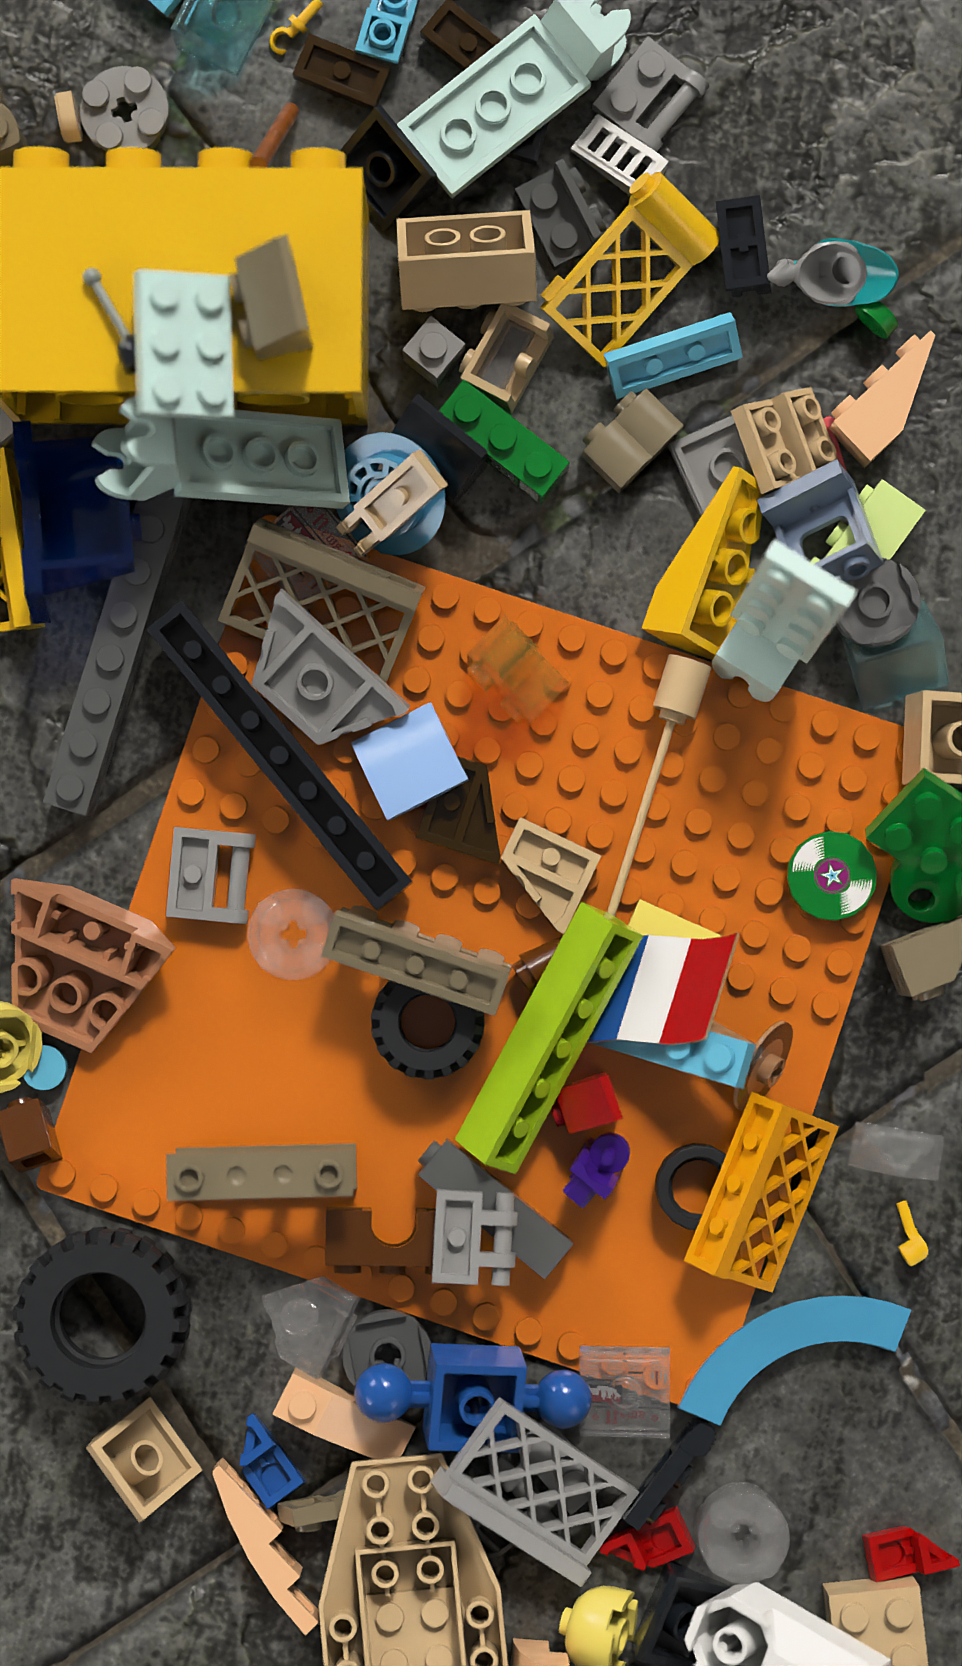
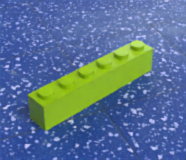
M584 902L580 903L461 1126L455 1140L483 1164L513 1174L517 1173L641 942L643 935L614 915Z

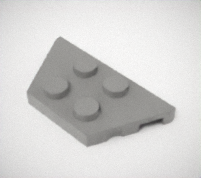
M283 589L278 592L274 599V607L251 684L317 745L337 739L340 735L348 732H356L370 727L373 723L389 717L403 715L408 711L410 705L287 592Z

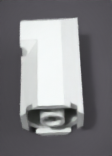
M757 1581L734 1585L696 1608L684 1639L688 1651H694L697 1660L694 1666H892L891 1659Z

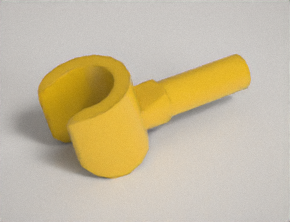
M906 1200L896 1203L909 1240L898 1246V1249L909 1266H914L927 1257L928 1247L918 1234L917 1228H915Z

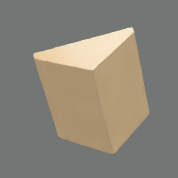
M151 1397L96 1435L86 1447L138 1522L147 1518L202 1471L199 1464Z

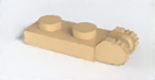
M421 449L417 450L353 506L355 510L340 522L336 528L343 536L355 530L360 525V522L365 521L372 532L361 539L354 548V551L360 558L377 544L393 535L444 490L448 484Z

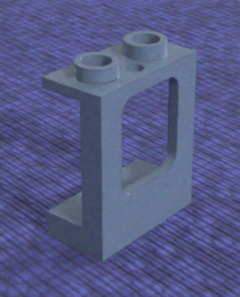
M837 459L757 499L761 513L773 526L778 542L806 559L802 542L807 536L841 519H847L856 543L814 563L815 566L842 583L862 578L871 570L884 564L854 480Z

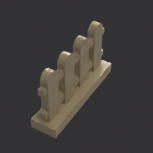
M355 905L351 909L342 907L340 911L337 910L335 912L321 957L494 1016L496 1015L512 964L504 962L505 958L500 953L489 949H480L477 953L462 948V942L452 936L439 934L436 938L421 934L419 933L420 928L408 921L395 920L392 924L377 919L378 914L375 911L363 906Z

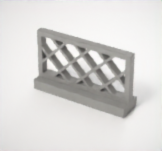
M500 1397L449 1468L446 1470L440 1467L430 1481L443 1499L580 1587L583 1586L592 1573L587 1565L639 1494V1491L634 1486ZM504 1414L516 1421L518 1437L495 1442L493 1430ZM525 1428L533 1433L526 1435ZM542 1441L550 1443L552 1459L529 1465L527 1445ZM519 1447L521 1467L499 1472L496 1452ZM559 1450L568 1456L560 1457ZM484 1455L489 1456L491 1474L472 1479L463 1473L473 1458ZM579 1463L583 1465L586 1482L564 1487L561 1468ZM553 1470L556 1489L533 1495L531 1475ZM593 1473L601 1478L594 1480ZM523 1477L525 1497L509 1501L503 1499L500 1483ZM492 1485L493 1492L485 1486ZM614 1486L622 1491L612 1506L597 1509L595 1490ZM587 1492L589 1512L567 1517L565 1498ZM557 1500L559 1519L544 1523L538 1522L536 1520L535 1505ZM527 1507V1514L520 1509ZM591 1522L592 1534L580 1549L570 1542L569 1527ZM561 1529V1536L554 1531Z

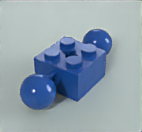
M430 1343L427 1381L410 1380L407 1374L399 1367L381 1363L366 1369L358 1378L355 1386V1401L363 1415L375 1422H392L404 1415L408 1408H424L422 1428L428 1450L461 1451L499 1397L521 1412H537L540 1418L548 1425L564 1429L574 1427L585 1419L591 1408L592 1395L587 1382L580 1375L569 1370L550 1372L541 1379L538 1385L526 1384L527 1366L520 1347ZM504 1414L493 1430L495 1442L518 1437L516 1421ZM519 1447L501 1451V1453H519Z

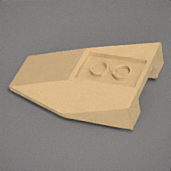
M443 1453L352 1461L319 1602L324 1666H508L500 1584L470 1516L443 1499L430 1482L440 1467L446 1470L449 1468Z

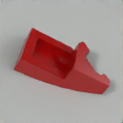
M678 1506L661 1512L653 1524L648 1525L645 1522L639 1531L630 1526L606 1538L599 1548V1552L607 1556L609 1553L634 1563L633 1567L645 1571L647 1566L655 1568L694 1552L696 1545Z
M907 1526L862 1535L870 1580L875 1582L916 1572L927 1575L960 1566L959 1559L931 1542L923 1534Z

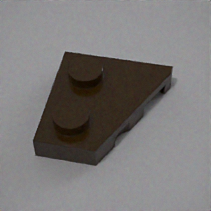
M458 757L469 781L428 801L416 838L499 865L501 856L487 766Z

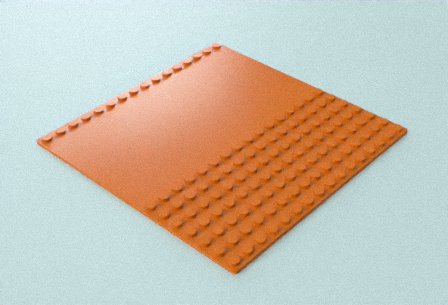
M266 515L262 519L276 524L281 518ZM305 526V528L316 539L315 541L322 543V541L316 536V534L311 530V528ZM313 529L327 546L334 547L339 543L342 546L339 547V551L344 553L345 551L352 552L351 556L426 587L386 683L410 705V708L403 715L389 717L373 723L370 727L356 732H348L340 735L337 739L317 745L258 690L256 691L413 883L380 911H377L201 697L128 910L151 920L176 949L93 1053L81 1049L54 1127L63 1159L41 1166L37 1177V1186L41 1190L503 1346H519L521 1352L586 1374H599L592 1375L598 1378H622V1380L607 1381L622 1384V1386L630 1389H643L636 1391L648 1395H667L654 1397L667 1398L663 1400L679 1404L688 1384L702 1363L733 1332L743 1326L756 1287L728 1278L725 1280L713 1276L684 1261L696 1230H687L672 1222L660 1207L655 1192L656 1173L664 1158L676 1148L692 1143L710 1145L727 1154L744 1112L737 1109L734 1105L735 1087L586 1043L564 1085L604 1071L608 1074L623 1119L569 1134L566 1125L556 1126L550 1110L516 1174L483 1164L460 1145L455 1138L529 1001L531 993L514 968L511 967L496 1015L483 1012V1036L479 1048L469 1062L453 1072V1074L445 1077L424 1079L407 1076L405 1073L397 1069L395 1070L381 1056L371 1032V1014L376 1002L375 999L389 980L321 957L334 914L337 910L340 911L342 907L348 909L355 905L367 907L378 914L377 919L392 924L395 920L411 922L420 928L419 933L433 938H436L439 934L452 936L462 942V948L477 953L480 949L493 950L504 956V962L512 965L520 960L518 955L556 938H560L564 934L555 929L502 859H500L499 865L416 838L428 802L388 821L368 782L351 742L431 702L456 755L487 766L500 856H502L520 817L601 855L576 910L580 903L584 902L607 912L667 722L659 718L661 710L654 708L653 703L668 655L673 654L686 657L710 666L711 671L696 719L686 718L684 725L675 724L615 917L628 925L634 909L641 899L722 935V937L739 933L740 935L713 1020L755 1044L775 1023L786 1021L791 1024L793 1039L784 1071L778 1082L770 1088L765 1097L813 1115L890 882V870L895 858L867 840L865 828L906 786L902 785L904 726L781 686L771 701H759L751 696L748 691L749 684L747 681L738 676H734L733 679L721 678L714 671L710 661L393 555L382 554L375 549L366 553V557L363 555L359 558L354 551L356 546L353 542L333 536L337 542L330 545L326 540L330 534L323 533L322 536L321 531ZM256 551L250 567L257 583L278 575L279 572L272 561L273 558ZM283 562L286 571L294 568ZM302 571L301 573L305 576L304 578L299 573L290 576V581L294 585L293 588L296 595L298 594L301 599L303 597L306 598V596L308 597V593L311 596V592L316 594L321 591L319 585L311 589L317 583L313 574ZM247 576L244 579L241 590L250 586ZM324 579L327 588L337 585L332 582L329 583ZM280 581L260 588L270 612L273 610L274 599L281 589L287 592ZM345 588L330 594L340 618L363 609L356 592ZM254 592L238 597L231 613L248 621L263 615ZM324 597L302 606L306 611L310 609V614L322 625L333 621ZM366 597L369 606L378 603L377 601ZM389 606L372 612L382 635L398 629L405 614ZM366 615L343 623L353 646L375 638ZM266 621L258 624L268 629V624ZM225 624L219 646L249 683L252 684L256 665L259 662L262 651L263 639ZM337 627L328 629L330 633L344 644ZM395 637L385 640L389 651ZM378 644L356 652L357 657L375 674L380 675L385 659ZM174 827L256 834L255 848H250L245 910H249L248 924L166 917ZM827 831L847 833L861 841L872 854L877 870L875 891L867 905L853 916L836 921L817 919L801 910L790 896L787 882L788 861L796 847L808 837ZM220 845L214 907L227 908L233 846ZM423 995L414 998L407 1004L402 1013L401 1027L405 1037L413 1045L423 1049H433L443 1045L451 1037L455 1027V1017L446 1001L437 996ZM790 1122L784 1137L792 1132ZM616 1133L624 1137L631 1150L630 1159L623 1168L613 1191L606 1199H603L596 1193L584 1208L580 1207L562 1190L571 1179L570 1175L572 1172L570 1168L581 1147L590 1136L596 1139L601 1134ZM448 1138L573 1241L572 1247L546 1279L542 1278L516 1256L515 1267L510 1269L509 1286L491 1284L492 1267H479L478 1285L432 1283V1275L424 1273L425 1267L407 1266L406 1274L379 1273V1266H361V1273L340 1274L334 1273V1265H325L326 1207H371L372 1230L380 1240L391 1244L406 1240L415 1228L416 1208H436L437 1190L418 1176L419 1171L424 1167L418 1162V1159L434 1140L441 1145ZM356 1143L357 1189H353V1196L167 1201L166 1154L176 1153L177 1147ZM795 1145L783 1153L785 1165H788L797 1158ZM694 1160L685 1163L677 1170L672 1181V1193L675 1201L681 1208L690 1213L702 1214L720 1171L716 1166L707 1161ZM773 1165L767 1179L775 1174ZM778 1187L766 1195L768 1207L781 1200ZM756 1207L751 1220L758 1216ZM779 1216L772 1221L774 1230ZM481 1227L480 1251H493L494 1237ZM761 1229L749 1237L752 1249L764 1241ZM739 1249L734 1259V1262L741 1258ZM766 1256L755 1263L758 1277L760 1276ZM582 1350H616V1351H620V1352L582 1351ZM631 1351H663V1352H668V1353L631 1352ZM628 1370H643V1372H628ZM651 1370H654L653 1377H651ZM656 1370H658V1383H656ZM665 1370H667V1380H665Z

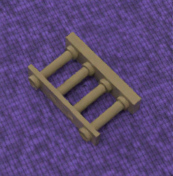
M356 1143L177 1147L176 1153L166 1154L167 1201L353 1196V1189H357Z

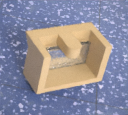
M501 303L497 311L492 309L486 316L480 331L484 336L476 350L470 348L461 362L459 372L463 373L460 377L462 381L463 379L466 380L491 401L512 414L550 346L554 335L550 323L516 306H507Z

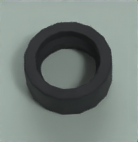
M692 1143L676 1148L664 1158L656 1173L655 1192L660 1207L672 1222L687 1230H696L702 1214L690 1213L684 1210L675 1201L672 1193V1181L677 1170L685 1163L700 1160L713 1164L720 1171L726 1157L724 1152L710 1145Z

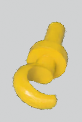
M313 0L297 18L292 14L288 18L292 22L288 28L280 27L271 33L269 44L273 52L281 55L287 52L285 49H278L275 45L276 38L279 35L287 34L293 39L299 31L303 34L308 31L305 25L324 5L321 0Z

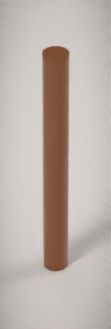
M286 103L249 160L250 168L268 167L299 116V108L296 104Z

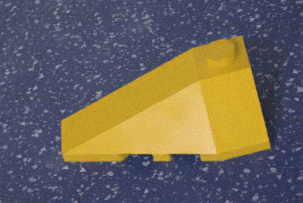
M733 466L657 584L642 625L643 630L668 645L713 660L737 622V619L730 616L746 589L747 583L750 582L755 573V569L749 568L751 546L760 537L762 513L757 499L765 496V494L761 495L755 477L741 467Z

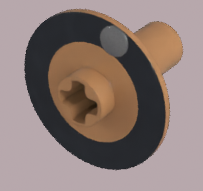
M713 1020L710 1028L711 1032L755 1044ZM779 1021L772 1025L755 1044L744 1088L735 1087L733 1099L737 1109L744 1111L751 1092L765 1096L770 1088L780 1079L793 1039V1028L786 1021Z

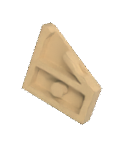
M520 817L501 859L555 929L564 934L601 855Z

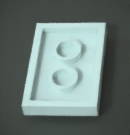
M139 269L133 273L137 415L228 420L234 417L229 276Z

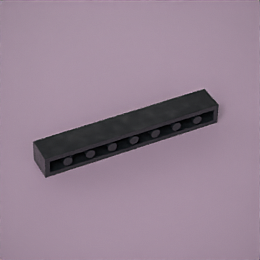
M182 600L147 628L151 636L377 911H380L413 883Z

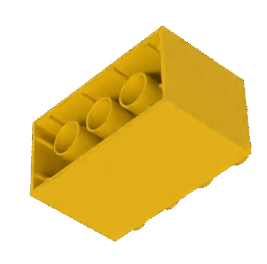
M26 147L15 150L13 153V167H0V408L13 422H22L23 419L27 424H128L130 420L120 413V408L126 400L137 395L136 374L127 375L119 363L117 347L122 338L93 288L83 282L82 276L84 271L88 268H95L100 272V283L131 334L135 333L133 273L139 269L229 276V274L238 273L235 262L236 257L278 236L288 235L313 348L258 360L254 347L245 349L239 320L248 319L244 301L235 303L230 283L233 410L341 419V425H368L369 210L362 168H346L345 153L329 148H304L293 151L290 154V168H250L249 160L253 155L251 152L228 147L209 148L198 153V168H161V154L159 152L139 147H121L108 150L106 152V167H69V154L55 148Z

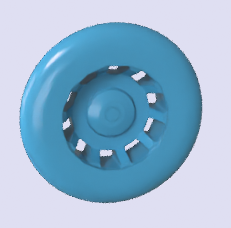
M380 432L368 434L355 440L344 451L350 503L343 509H337L341 521L355 510L353 506L413 452L421 449L439 472L436 464L423 448L401 435ZM380 463L383 464V469H378ZM445 489L393 535L377 544L373 549L386 555H404L426 545L441 525L445 512ZM363 520L350 533L356 540L360 541L369 535L372 530Z

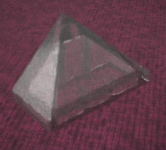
M855 1121L848 1165L898 1177L938 1181L945 1136Z

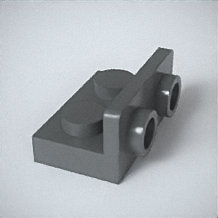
M564 159L555 162L553 170L515 188V195L523 211L530 210L532 228L554 271L585 256L602 236V232L606 231L604 221L597 208L594 206L589 209L582 196V193L586 192V187L581 175L575 167L569 170Z

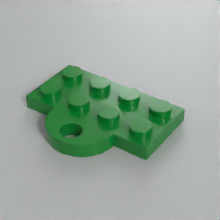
M923 767L865 828L867 840L895 858L890 870V886L896 905L905 914L916 920L938 923L953 920L957 916L962 915V793ZM917 889H927L933 893L925 901H914L909 897Z

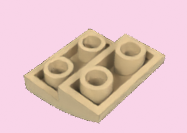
M812 387L784 392L772 399L743 404L731 410L761 495L773 492L837 459L835 445L830 439L821 414L820 404L815 398Z

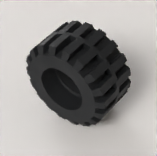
M389 980L375 999L376 1002L371 1014L372 1037L381 1056L395 1070L397 1069L413 1078L434 1079L445 1077L465 1066L480 1046L484 1032V1013L441 998L448 1003L454 1013V1031L448 1041L437 1048H419L405 1037L401 1027V1017L407 1004L414 998L432 994Z

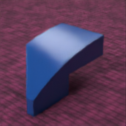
M252 1413L247 1417L246 1426L248 1428L244 1452L241 1453L239 1465L243 1466L242 1473L266 1508L273 1509L277 1506V1503L282 1502L306 1484L307 1481L256 1413Z

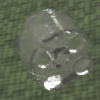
M286 889L269 895L258 904L248 925V944L254 959L265 971L282 979L299 980L315 976L332 962L330 959L321 957L335 913L322 898L305 890ZM292 922H297L298 929L306 930V939L298 940V947L291 948L290 940L283 939V931L290 930Z
M745 1482L724 1484L702 1502L696 1513L694 1524L696 1541L705 1563L713 1573L732 1583L751 1584L770 1578L778 1572L788 1552L790 1542L789 1528L778 1504L759 1486ZM745 1524L751 1534L745 1535L744 1540L738 1541L732 1533L739 1532L740 1525Z

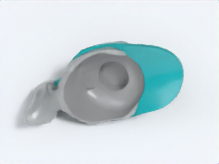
M829 238L823 239L812 246L799 260L794 261L784 258L777 261L776 266L767 274V278L777 286L782 287L794 281L803 293L813 301L828 306L846 307L870 304L887 297L897 284L899 271L894 260L887 253L876 247L854 240Z

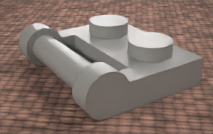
M648 36L592 105V110L657 152L663 145L661 139L694 98H701L710 86L703 76L686 67ZM672 79L679 83L681 88L648 128L639 125L638 121Z
M174 827L166 917L248 924L249 910H245L250 848H255L256 834ZM220 845L233 846L227 908L214 907Z

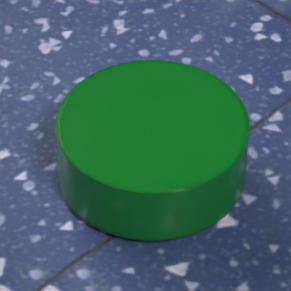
M880 301L855 307V313L873 333L883 339H887L898 328L896 317Z

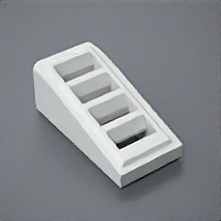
M599 114L595 116L570 150L629 196H631L629 189L635 181L631 175L641 162L648 166L644 173L648 172L650 175L655 172L664 174L669 164V161ZM602 131L607 137L598 149L592 152L588 149V146L598 133ZM617 142L621 147L608 162L602 157L611 145ZM630 152L634 155V158L624 171H621L617 166L625 155Z

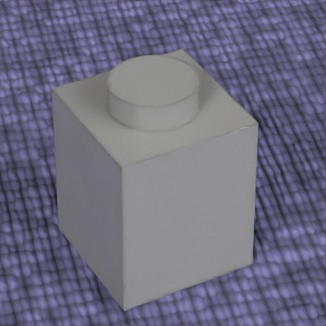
M430 315L403 348L402 353L404 362L435 387L439 388L465 356L466 350L465 343Z

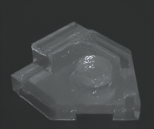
M324 1276L262 1295L266 1314L269 1313L277 1338L274 1341L279 1358L315 1379L323 1378L331 1359L339 1356L357 1316L353 1313L360 1301V1297Z

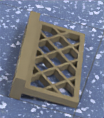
M259 518L251 529L247 540L248 544L218 621L264 640L267 628L258 624L266 621L269 625L272 612H270L260 588L282 580L288 594L301 606L324 597L333 621L323 624V626L327 630L337 627L344 645L353 654L356 655V652L378 644L385 659L381 673L378 676L387 683L426 587ZM255 551L272 557L279 574L257 583L250 567ZM283 562L295 568L286 571ZM305 571L315 576L321 592L299 600L289 577ZM247 576L250 586L241 590L244 579ZM324 579L337 585L327 588ZM346 588L356 592L363 609L340 618L330 594ZM254 592L263 613L262 616L249 621L231 614L237 598ZM366 597L373 599L378 603L369 606ZM385 606L404 612L405 614L399 628L383 635L372 613ZM366 615L375 638L353 646L343 623ZM395 637L389 651L385 640Z

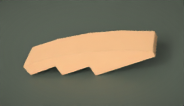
M222 1457L216 1463L212 1473L228 1519L249 1561L274 1599L306 1635L319 1623V1610L293 1584L300 1578L303 1567L275 1539L282 1531L284 1523L279 1521V1516L273 1509L266 1508L253 1488Z

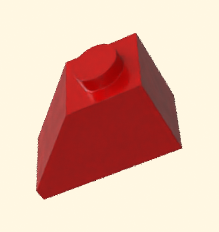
M604 1071L564 1085L551 1108L556 1126L566 1125L569 1134L623 1119L608 1074Z

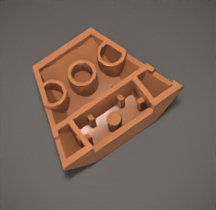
M14 878L11 880V894L15 895V920L11 922V933L15 935V962L11 964L12 1004L27 1013L42 1032L89 1053H93L176 947L151 920L75 887Z

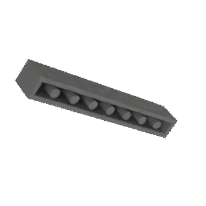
M174 488L147 500L136 501L42 803L93 818L150 636L147 628L154 623L192 498L175 497Z

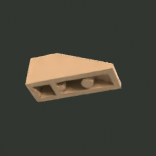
M297 1365L273 1412V1415L312 1435L372 1459L401 1457L416 1428L415 1425L401 1418L387 1423L370 1420L359 1410L354 1394Z

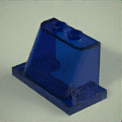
M31 421L12 422L15 465L20 480L24 549L21 550L24 594L33 624L51 623L50 594L136 572L134 541H142L140 513L131 514V502L129 499L110 496L96 485L95 479L109 469L121 470L124 468L120 458L106 456L92 446V442L96 437L35 441Z

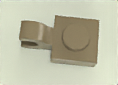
M345 1489L330 1496L316 1495L277 1503L279 1521L295 1527L296 1532L319 1530L322 1528V1522L335 1519L338 1522Z

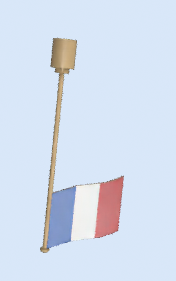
M673 654L668 655L653 703L654 708L661 710L659 718L667 722L607 910L608 913L614 916L618 909L675 724L684 725L686 718L696 719L709 678L711 667L693 659ZM735 933L724 937L707 939L656 935L643 936L586 1043L624 1040L678 1045L707 1040L740 934Z

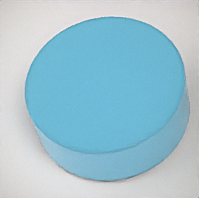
M42 1045L43 1048L38 1065L33 1072L27 1070L23 1078L28 1085L35 1089L49 1090L57 1087L64 1081L68 1072V1062L60 1049L51 1045Z

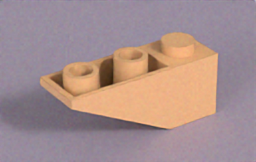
M929 331L921 340L914 334L896 351V355L900 358L898 362L889 370L884 365H881L864 381L863 384L868 388L865 393L857 400L849 395L831 413L836 420L831 424L829 430L864 468L903 431L935 338V334L932 331Z

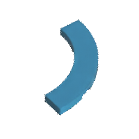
M856 1296L817 1297L772 1309L752 1319L733 1332L713 1351L691 1379L677 1408L721 1426L729 1407L745 1385L763 1368L792 1351L825 1342L843 1341L868 1344L896 1352L911 1309L887 1301Z

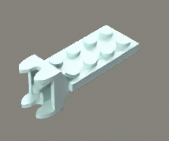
M554 0L541 21L535 14L401 120L397 126L437 173V181L451 198H454L589 90L591 87L590 81H597L619 62L626 48L625 34L631 20L629 9L612 10L604 16L600 14L602 7L596 4L599 0Z
M136 395L126 400L120 408V413L130 420L124 428H112L102 431L92 442V446L106 456H116L124 464L123 469H109L95 479V483L100 490L116 498L144 501L174 488L175 497L343 509L350 503L341 419L233 410L234 417L228 420L137 415Z
M774 541L730 616L737 619V622L712 660L714 671L724 679H733L734 676L743 678L748 682V691L754 699L764 702L771 701L780 690L797 661L800 659L808 663L857 591L782 544Z

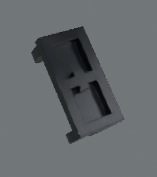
M760 195L715 201L726 291H731L733 297H741L742 293L746 291H756L759 295L771 294V282L767 278L769 265Z

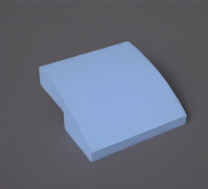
M431 702L351 742L368 782L388 821L469 781Z

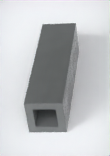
M448 1138L441 1145L434 1140L418 1159V1162L424 1166L419 1171L418 1176L435 1190L483 1191L482 1210H495L496 1192L514 1193ZM514 1194V1211L518 1212V1224L513 1226L511 1252L516 1253L519 1259L542 1278L546 1279L572 1247L573 1241L517 1194ZM481 1225L485 1231L494 1237V1226Z

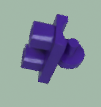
M616 1133L601 1134L596 1139L590 1136L581 1147L570 1168L572 1172L570 1175L571 1179L562 1190L580 1207L584 1208L596 1193L603 1199H606L613 1191L623 1168L630 1159L631 1150L624 1137Z

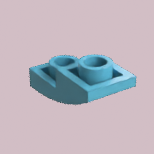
M371 0L370 7H367L355 52L398 64L419 0Z

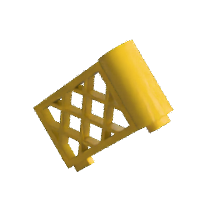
M647 172L634 181L629 189L631 194L629 205L566 278L563 279L557 275L540 295L545 300L540 309L604 368L606 366L604 353L622 348L690 268L706 259L720 241L719 231L661 172H655L651 175ZM632 221L641 230V250L620 251V234ZM650 240L658 247L657 249H650ZM611 246V252H605ZM666 255L676 266L664 280L650 281V256ZM641 257V281L621 283L620 258ZM611 259L612 284L591 285L590 269L598 260ZM582 279V286H576ZM657 287L650 295V288ZM641 289L642 305L635 313L621 314V290ZM612 291V315L591 317V293ZM582 293V318L566 319L556 310L568 294ZM627 321L625 325L621 328V322ZM612 322V340L600 352L591 341V324ZM582 325L583 334L579 332L574 326Z

